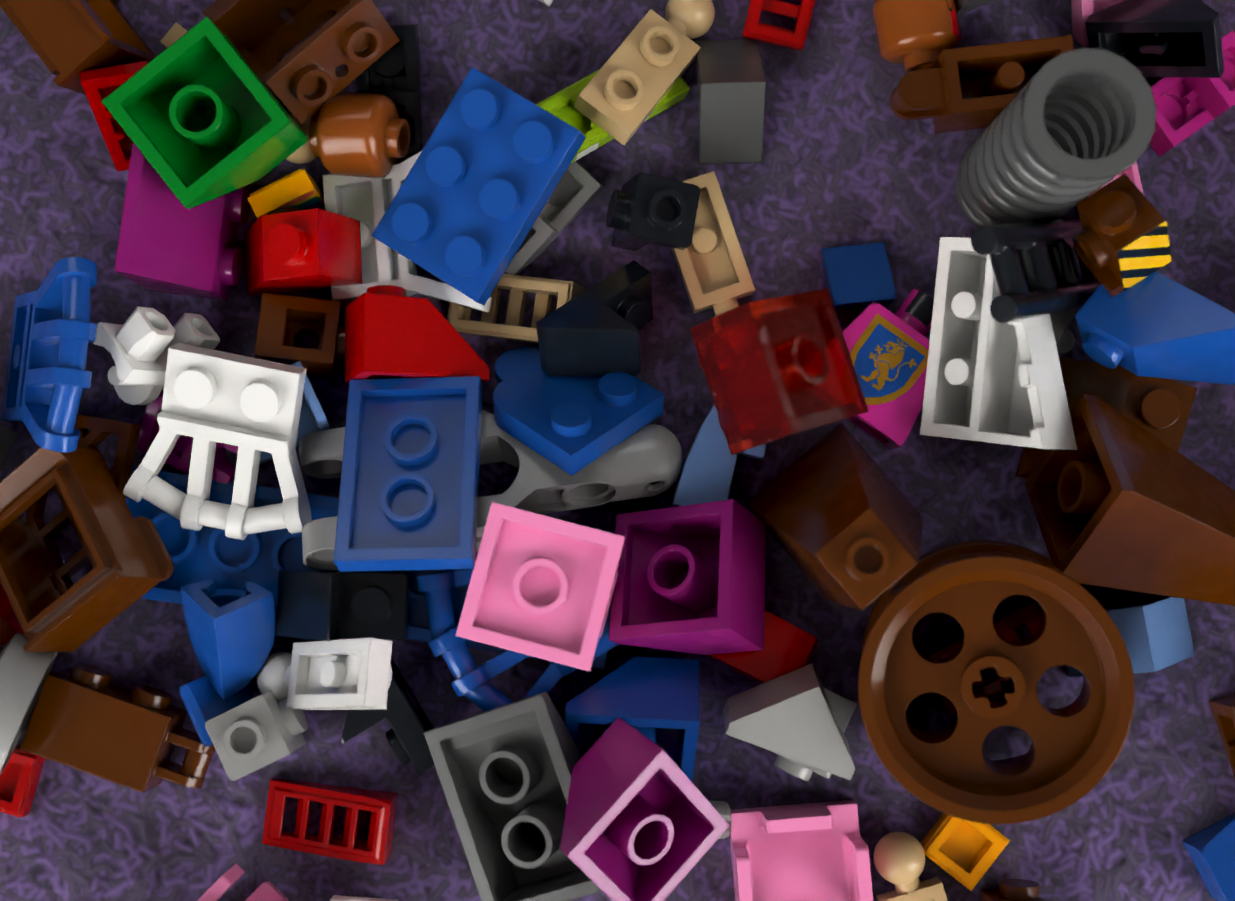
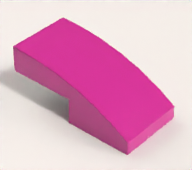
M1234 31L1221 38L1224 72L1220 78L1164 77L1151 86L1156 105V122L1149 144L1159 157L1235 105Z

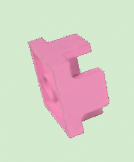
M492 502L455 636L591 671L598 641L603 634L618 577L617 569L625 536Z
M855 800L731 810L730 843L735 901H873L869 848L860 835L858 805Z

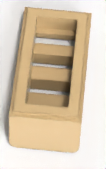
M503 274L490 295L493 299L489 313L482 312L481 321L471 320V308L449 302L447 321L458 333L538 344L536 322L550 314L552 296L558 297L556 307L558 309L586 291V289L573 281ZM501 289L510 290L505 324L496 323ZM527 293L536 294L531 328L522 327Z

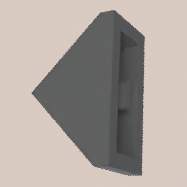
M752 39L696 40V44L701 47L696 56L699 165L761 163L766 80L759 42Z

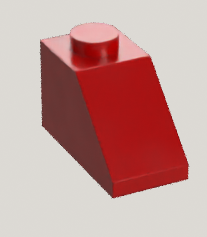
M314 208L262 215L245 232L248 295L256 296L262 295V293L278 294L362 284L360 220Z
M380 285L367 288V293H363L345 307V383H349L353 379L480 376L481 383L489 380V366L428 298L407 297L406 290L402 287Z

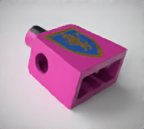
M912 289L895 314L873 301L805 366L794 380L888 449L901 447L907 439L923 406L930 341L925 336L931 329L934 299L919 290Z

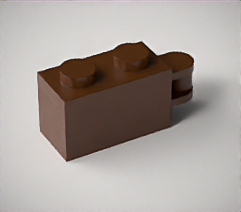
M1072 35L942 50L930 69L910 71L902 77L891 95V109L897 117L903 120L933 118L935 134L987 128L1045 63L1064 52L1074 50Z
M75 663L73 670L67 669L47 674L20 747L21 750L142 793L161 784L163 779L186 787H202L215 748L213 744L208 747L205 744L203 745L198 733L182 728L187 710L170 705L173 698L171 694L158 688L139 684L135 685L133 691L110 684L113 676L110 672L81 663ZM175 745L187 749L182 765L170 761Z

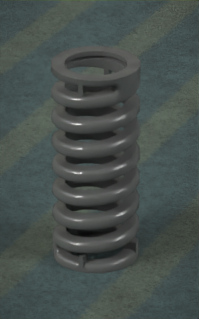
M1080 48L1064 52L1045 63L962 155L956 170L955 192L959 206L967 219L977 228L1055 220L1090 196V194L1100 189L1104 184L1111 181L1115 176L1132 166L1148 148L1156 122V105L1152 90L1140 70L1122 56L1104 49Z

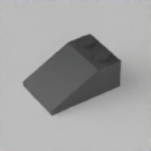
M547 692L424 732L481 901H570L601 892L560 850L572 768L583 755Z

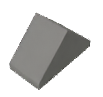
M813 663L727 698L723 708L726 735L851 780L856 768L850 748Z

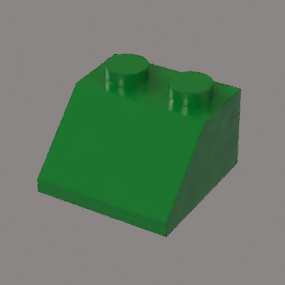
M208 16L101 101L187 209L194 208L259 181L309 141V138L232 41Z

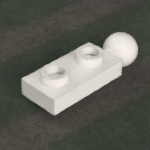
M370 637L293 643L292 653L277 652L267 657L264 666L256 675L258 688L262 694L272 690L278 700L287 697L286 708L386 709L388 689L392 680L391 653L393 641Z

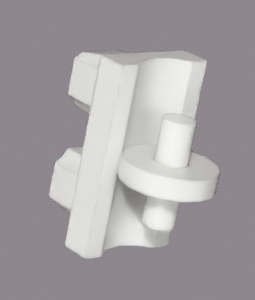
M137 306L124 325L99 322L97 325L96 342L93 343L104 347L111 353L115 366L109 369L108 380L114 385L118 397L127 404L143 406L151 404L157 399L164 388L169 347L178 342L214 350L220 342V337L200 314L184 313L173 327L166 316L156 309Z

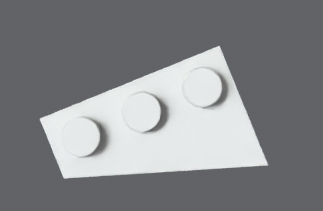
M940 237L920 435L1039 449L1077 450L1050 314L1008 323L997 322L990 313L991 302L1000 295L990 255H981L974 251L971 245V238Z

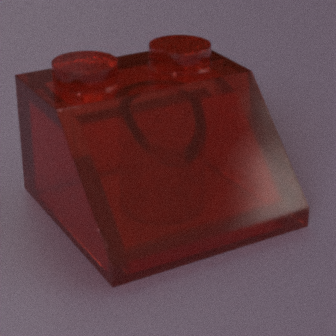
M828 288L748 302L690 328L698 352V360L704 371L718 413L719 424L725 434L731 455L869 412Z

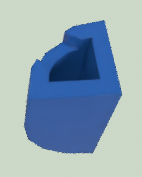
M214 579L203 580L180 587L184 617L189 639L198 662L211 685L224 701L246 687L262 669L273 647L276 626L273 593L252 582H246V591L237 589L216 590Z

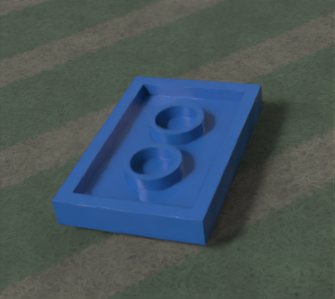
M472 67L373 232L372 237L472 300L485 305L586 137L578 129Z
M480 376L353 379L349 381L334 550V563L339 572L474 569L476 560L483 387Z

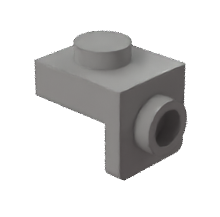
M270 690L209 719L205 724V728L228 778L232 781L238 780L292 754L307 744L302 732L308 729L303 710L286 708L287 697L278 700L273 691Z

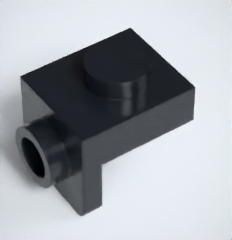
M639 172L626 182L621 190L615 189L612 193L606 217V226L614 228L611 246L637 251L649 243L680 250L688 248L692 241L700 188L694 184Z

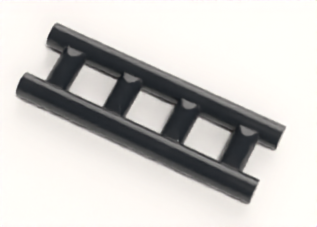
M1080 217L979 227L973 232L971 245L974 251L981 255H990V261L1000 293L991 302L990 313L997 322L1008 323L1083 307L1100 286V282L1073 249V245L1078 242L1076 236L1083 232Z

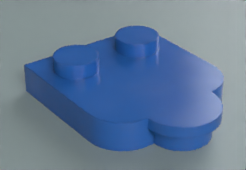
M537 347L511 349L499 356L495 362V378L498 385L493 391V409L496 424L503 431L571 476L663 414L664 394L628 373L611 372L604 376H549L541 369L540 353Z

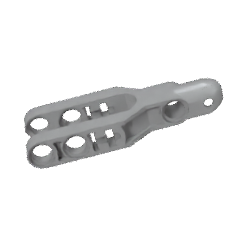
M482 409L480 465L504 461L519 468L513 484L503 494L478 497L476 552H478L492 502L537 514L590 508L614 501L652 497L668 490L677 481L682 470V447L679 439L669 429L661 425L647 424L571 476L503 431L496 424L494 415ZM345 427L320 430L302 437L299 441V460L302 475L305 474L321 479L341 478ZM660 481L659 483H657V484H655V485L649 484V483H653V482ZM337 516L313 520L302 528L303 564L308 568L319 571H339L334 563Z

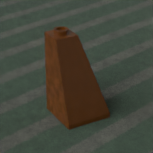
M1083 394L1070 414L1077 450L1047 449L1025 483L1053 567L1081 584L1235 606V491L1097 396Z
M842 423L837 425L746 503V506L752 513L766 524V529L826 600L863 611L918 564L924 518Z

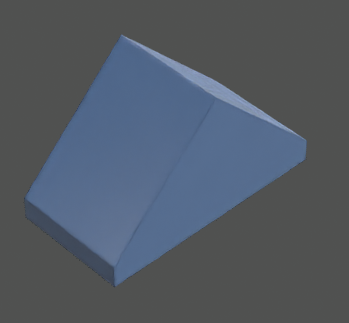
M1158 596L1102 606L1113 620L1123 638L1131 660L1133 673L1156 672L1195 656L1184 598ZM1066 665L1069 677L1083 676L1080 670Z

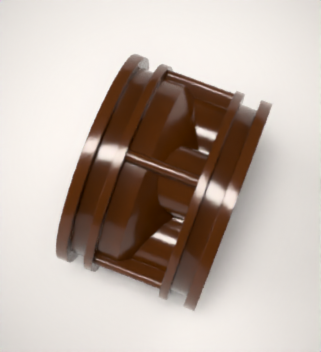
M972 540L953 543L928 552L919 557L918 564L878 597L865 627L859 669L858 693L861 716L867 736L877 756L895 780L916 798L940 812L967 821L985 824H1014L1044 818L1065 809L1089 793L1112 768L1124 747L1133 718L1135 685L1131 660L1123 638L1109 614L1080 583L1054 568L1051 559L1034 550L1002 541ZM1013 595H1025L1035 599L1040 604L1042 612L1041 624L1038 631L1030 639L1018 643L1009 642L1003 639L994 629V611L1005 598ZM940 612L951 615L960 623L963 629V641L958 652L951 657L938 659L932 658L920 651L913 640L912 632L916 623L923 616ZM1058 665L1072 666L1080 670L1083 675V687L1080 695L1072 704L1063 708H1050L1039 701L1037 697V684L1045 671ZM987 667H995L1000 677H1009L1008 681H999L1002 691L994 695H987L983 685H972V682L982 681L979 671ZM924 693L941 694L954 704L957 710L956 720L944 732H924L914 726L908 719L906 711L911 701ZM1010 725L1018 727L1031 737L1029 751L1020 756L1002 760H990L982 753V746L986 736L992 730L1001 726Z

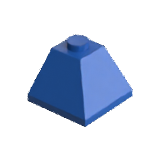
M1157 271L1113 298L1100 284L1076 314L1083 350L1093 360L1107 368L1115 369L1117 365H1120L1137 376L1235 385V313Z
M635 656L567 702L565 725L582 755L592 747L619 717L661 747L692 782L700 723V660Z

